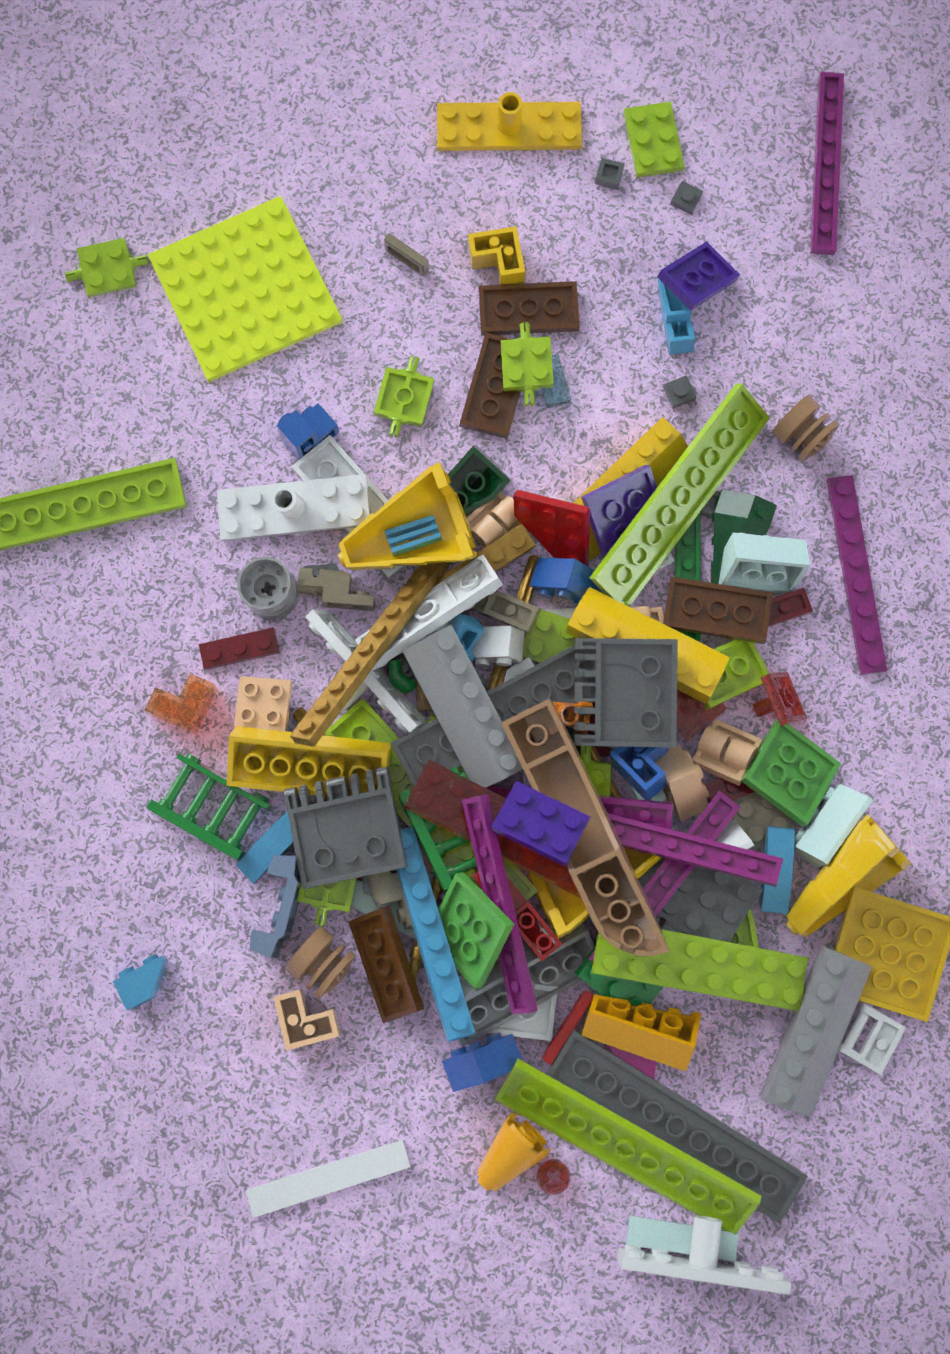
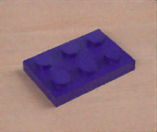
M707 241L660 270L657 275L690 311L736 282L740 276Z
M516 781L491 830L566 867L590 820V816Z

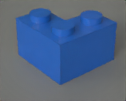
M319 403L314 407L306 408L302 414L297 410L291 414L286 413L276 425L283 444L298 460L329 435L333 438L339 433L337 423Z
M538 558L530 583V587L539 591L538 595L548 599L558 596L562 599L573 601V605L577 607L589 587L603 593L589 578L595 570L578 560Z
M619 746L610 753L612 766L644 800L652 799L667 786L666 773L655 762L669 751V747Z
M499 1032L486 1037V1044L482 1045L481 1041L451 1051V1057L443 1060L442 1063L453 1092L484 1084L510 1072L517 1059L522 1060L513 1034L502 1037Z

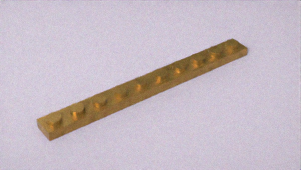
M452 562L428 563L427 565H419L291 733L290 737L294 743L312 747L316 746Z

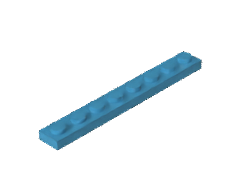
M413 827L401 829L408 867L396 869L446 1040L451 1042L475 1034V1030Z

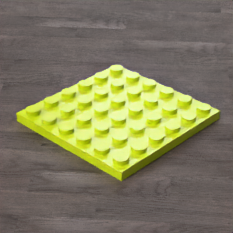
M281 196L147 254L208 383L343 322Z

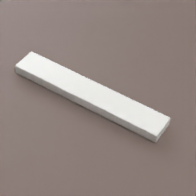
M402 1139L246 1190V1194L254 1218L410 1168L411 1164L404 1140Z

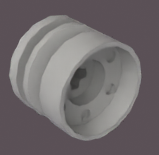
M270 557L256 558L248 562L240 571L237 580L238 593L243 602L257 616L267 620L281 619L290 614L295 608L299 598L298 585L286 566L280 561ZM269 588L274 589L271 596H268Z

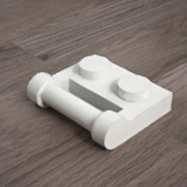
M861 1003L857 1009L860 1012L838 1051L878 1075H882L906 1027L872 1007ZM871 1017L876 1021L858 1053L853 1050V1047L868 1018Z

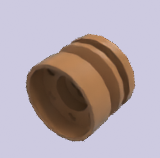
M809 394L801 399L778 422L771 432L782 444H786L794 438L796 442L790 451L794 454L803 447L804 450L798 456L802 463L821 451L833 438L832 436L840 426L836 420L832 421L828 426H824L831 417L829 413L824 414L819 419L815 417L821 406Z
M322 926L317 928L303 943L285 967V970L298 981L309 973L312 977L306 987L308 990H311L319 982L321 985L314 994L319 999L341 982L349 972L352 961L356 957L350 951L343 959L340 958V955L346 948L344 944L332 951L330 946L335 937Z

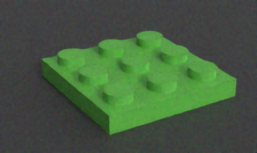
M779 717L773 722L740 781L804 827L809 824L841 763Z
M464 872L455 874L438 911L456 969L474 989H478L484 986L514 923Z

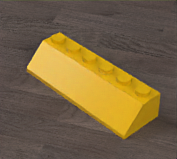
M662 417L573 503L584 506L581 499L582 496L643 465L651 467L658 487L688 448L687 443L681 433ZM590 524L589 561L591 562L600 553V549Z
M591 587L588 588L580 600L566 628V633L575 638L678 639L677 689L705 704L711 698L730 658Z
M236 726L229 735L227 786L279 792L297 787L299 792V787L306 785L310 795L316 796L315 784L322 781L326 796L328 797L326 780L346 776L349 783L350 796H352L351 774L357 773L361 782V793L369 792L366 772L369 770L374 771L378 785L376 769L386 766L390 769L391 744L387 742L323 735L316 746L312 747L294 743L290 737L292 732Z

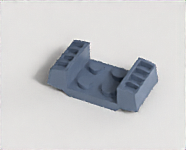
M274 855L267 870L269 875L287 879L286 885H281L278 900L282 901L279 912L275 911L272 918L271 927L275 928L274 933L253 929L251 932L250 949L268 958H277L284 940L291 936L299 905L297 899L301 886L296 856Z

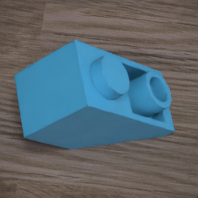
M154 954L142 961L143 966L135 970L132 966L118 973L120 978L114 980L113 983L126 1011L133 1010L156 998L168 964L166 956L158 957L157 954Z

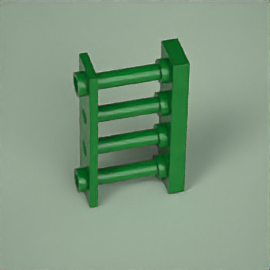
M189 753L186 757L178 754L176 758L185 763L165 798L160 799L159 802L151 799L146 809L240 861L245 854L244 851L240 850L242 846L240 842L260 808L262 807L270 812L272 806L267 804L269 798L256 791L251 795L239 787L227 786V780L200 766L201 760ZM195 769L206 775L207 778L187 811H183L179 815L172 811L175 807L173 803ZM217 781L229 788V791L209 825L206 824L202 828L195 824L197 820L195 817ZM240 794L252 801L232 837H228L224 841L217 837L219 834L218 829Z
M457 767L451 769L452 780L418 796L416 794L411 796L407 789L398 794L399 801L444 893L448 891L456 873H466L477 867L475 857L452 868L451 866L445 867L442 861V857L445 856L444 853L471 841L469 830L442 843H434L430 836L433 829L464 815L463 803L429 820L427 818L422 819L418 810L422 809V805L456 789L459 790L463 799L471 798L466 788L470 786L464 772L459 773ZM500 846V850H501V854H502V858H503V857H505V856H504L503 850H502V848H501V846Z

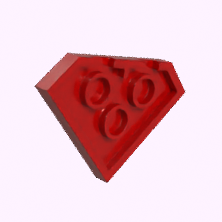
M517 490L513 495L514 516L553 558L576 559L589 567L590 507Z

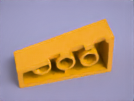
M594 995L581 1036L686 1072L695 1050L702 1013L692 1011L691 1015L681 1014L680 1009L669 1007L668 1011L653 1009V1004L642 1003V1005L634 1006L630 1005L628 1000Z

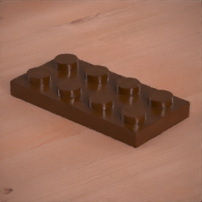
M577 281L478 286L481 336H485V333L494 335L520 334L519 324L524 323V332H526L525 322L530 323V334L579 331Z
M485 333L459 424L462 428L508 439L521 392L517 390L504 391L501 340L513 339Z
M670 576L663 624L678 631L765 644L773 593Z
M390 906L379 908L349 921L382 1022L386 1023L425 1009Z

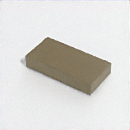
M387 234L384 238L385 251L419 275L425 276L429 271V260L392 234Z

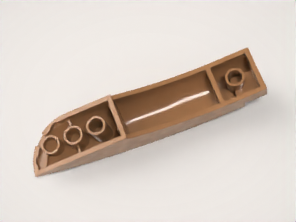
M547 699L501 722L532 789L590 816V820L567 867L599 933L617 949L634 955L654 956L670 951L617 832L552 700Z

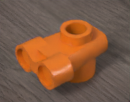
M580 701L577 704L553 702L563 724L573 727L574 732L586 734L589 731L574 730V724L578 722L590 723L589 719L591 714L579 715L574 713V707H593L592 703Z

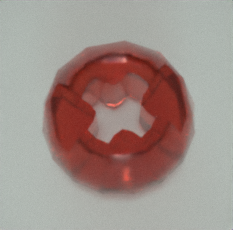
M550 1159L539 1166L536 1180L543 1192L549 1195H558L568 1188L571 1182V1173L564 1162L558 1159ZM549 1171L552 1173L559 1171L558 1177L560 1181L558 1183L556 1181H552L551 1184L548 1182L549 1177L547 1174Z

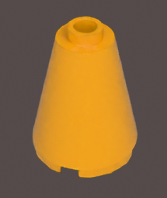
M511 1112L506 1117L477 1170L478 1182L487 1191L491 1189L494 1191L499 1190L541 1161L551 1151L550 1147L545 1149L544 1145L547 1141L542 1134L526 1119L523 1124L516 1118L519 1115Z

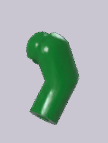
M394 658L389 660L390 684L401 693L407 694L413 691L416 687V682L413 678L409 679L402 673V659Z

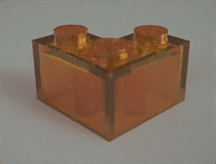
M189 674L179 697L155 687L144 711L150 716L197 735L218 688L212 682Z

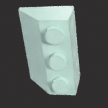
M732 533L724 547L719 584L778 594L794 591L810 567L806 540Z
M842 784L834 788L830 786L822 798L824 802L819 809H816L809 824L804 830L799 828L796 831L794 852L814 867L827 865L873 799Z

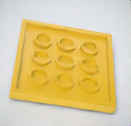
M853 887L834 950L872 966L859 1001L928 1022L950 949V916Z

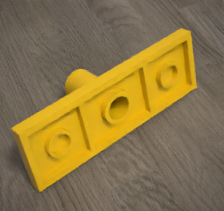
M506 92L500 96L498 102L437 103L438 151L581 150V102H523L517 93Z

